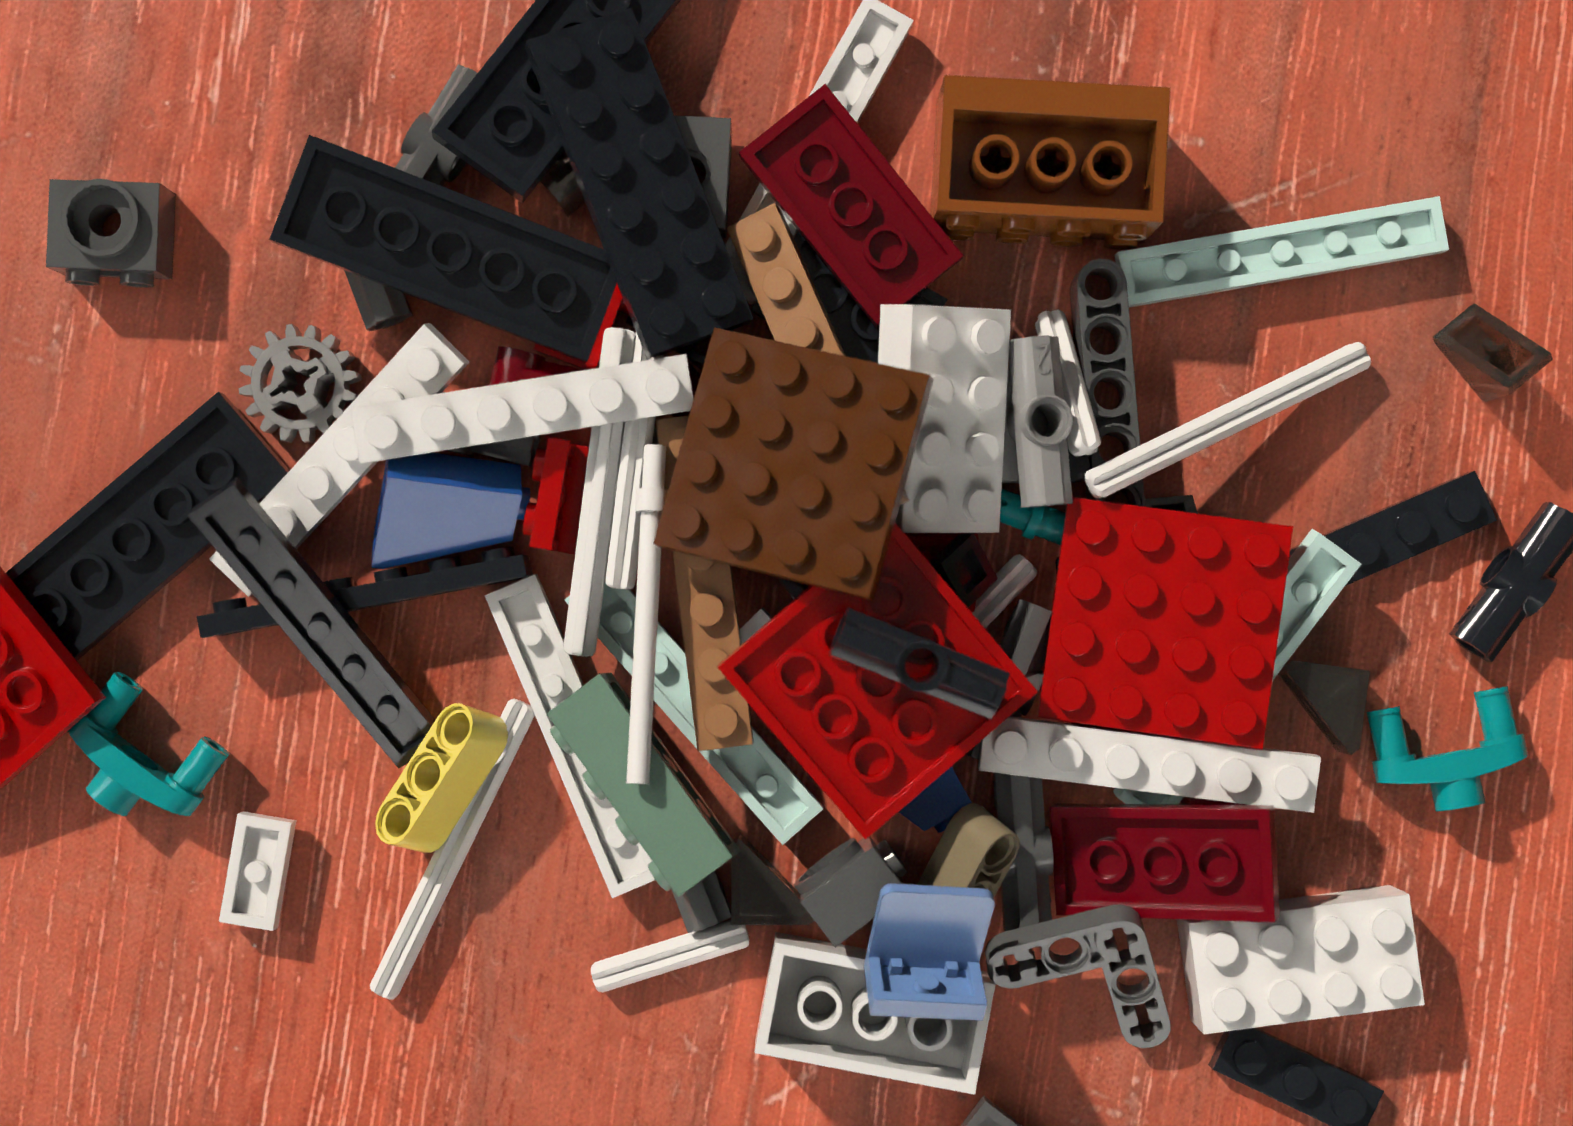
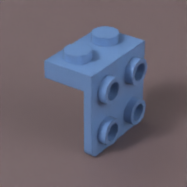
M887 884L882 887L864 961L871 1016L983 1021L987 1001L979 961L995 906L993 893L990 890L908 884Z

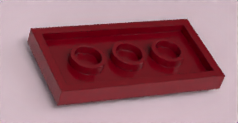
M826 84L821 86L739 152L740 159L876 328L880 325L881 304H907L963 258V254Z
M1057 803L1050 807L1056 915L1069 916L1110 905L1122 904L1136 910L1141 918L1275 923L1280 918L1274 805Z

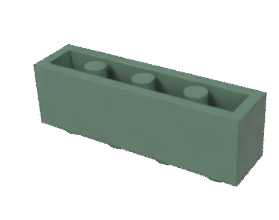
M599 673L547 713V716L554 724L550 728L551 735L566 754L571 755L575 753L587 771L582 776L593 794L600 800H604L607 797L620 815L615 819V822L623 836L634 846L640 843L652 860L648 864V868L657 883L665 891L673 889L679 897L741 852V850L653 729L649 784L626 783L631 699L612 673Z

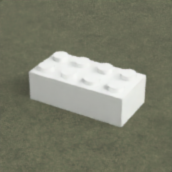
M881 304L878 363L930 374L933 379L904 487L910 501L899 506L895 523L904 533H999L1011 310Z
M1391 885L1279 900L1280 918L1275 923L1177 919L1190 1020L1203 1034L1425 1005L1410 894Z
M775 932L755 1038L754 1053L975 1095L996 985L986 971H981L987 1001L983 1021L871 1016L864 971L867 949L843 944L834 947L831 942Z

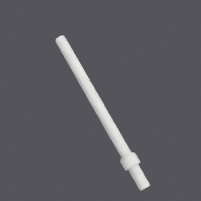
M658 444L644 445L642 488L636 489L635 512L641 514L626 781V783L649 784L661 565V548L654 545L653 542L668 490L664 489L667 447Z

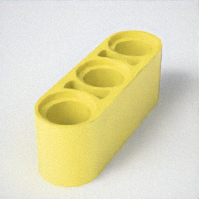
M461 703L445 707L379 808L375 826L380 840L389 845L423 853H432L438 850L444 844L504 751L507 744L508 731L503 719Z

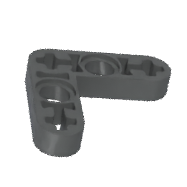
M1122 904L1110 905L1005 931L995 935L987 943L985 948L987 973L990 979L998 986L1008 989L1020 988L1102 967L1125 1040L1135 1047L1152 1048L1168 1038L1171 1031V1023L1142 919L1138 912L1130 906ZM1123 928L1129 949L1118 951L1116 939L1112 933L1113 929ZM1061 938L1075 939L1080 943L1078 949L1068 955H1058L1050 950L1051 945ZM1032 948H1040L1041 959L1035 960ZM1014 955L1018 963L1008 965L1003 957ZM1136 968L1147 973L1145 979L1135 985H1124L1117 981L1118 976L1128 969ZM1145 1003L1151 1022L1140 1025L1135 1005Z

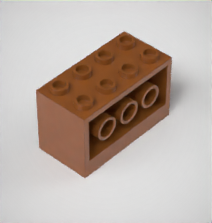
M944 75L936 102L930 215L951 240L974 239V233L996 234V241L1011 244L1027 243L1029 236L1050 237V244L1055 246L1083 245V239L1104 240V247L1109 249L1129 250L1137 248V242H1144L1163 223L1170 87ZM983 164L995 166L1000 171L999 174L987 171ZM1038 167L1047 168L1054 177L1043 174ZM1095 170L1102 172L1108 180L1098 176Z

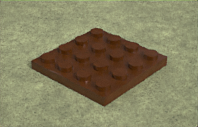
M714 328L653 544L662 549L874 601L933 384L930 374Z

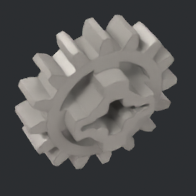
M288 324L285 330L286 338L281 339L277 334L268 331L265 333L269 347L265 350L255 346L249 348L250 353L257 361L254 366L243 365L240 367V372L251 377V384L239 388V394L254 398L255 402L245 412L248 416L254 418L265 416L260 426L263 432L271 434L281 426L280 440L292 443L297 431H299L302 441L311 444L315 443V430L319 429L324 434L332 425V421L345 411L343 408L346 402L352 403L358 397L357 394L349 391L350 384L361 381L362 377L358 372L346 369V366L351 364L355 357L348 350L336 353L341 342L336 336L330 334L320 342L321 329L316 326L309 325L304 337H302L297 326ZM311 349L318 351L323 357L320 359L315 357L306 362L302 361L294 350ZM272 366H274L271 384L267 386L269 372ZM298 373L310 378L304 383V388L307 391L304 395L291 391L298 385L295 378ZM335 382L333 396L330 402L327 403L326 397L329 385ZM292 406H296L300 409L301 413L306 415L307 419H287L278 411L282 409L286 411Z

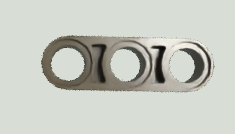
M977 803L967 804L956 812L948 823L917 885L988 889L993 893V897H995L1017 855L1020 840L1012 830L983 806Z

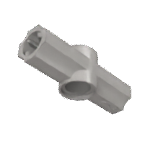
M1045 335L1012 339L1009 341V370L1013 408L1008 416L1007 428L1010 437L1016 443L1021 508L1073 503L1067 436L1073 425V415L1071 408L1063 397L1058 336ZM1035 409L1042 411L1047 418L1048 428L1044 436L1038 434L1033 428L1031 420Z

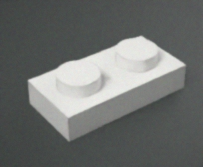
M244 811L237 814L219 922L274 931L278 928L297 820Z

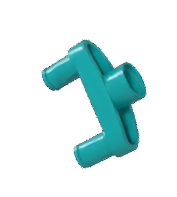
M114 672L101 690L106 698L68 730L74 742L100 768L86 787L87 793L98 804L121 816H127L140 797L172 813L191 816L205 797L202 791L228 758L229 752L211 738L201 737L176 773H169L117 734L116 725L141 694L143 688L129 676L121 672Z
M1508 686L1473 692L1484 740L1479 741V747L1416 758V754H1410L1400 706L1366 712L1377 760L1372 761L1376 783H1429L1435 811L1454 810L1486 803L1480 775L1515 764L1529 756L1524 734H1518Z

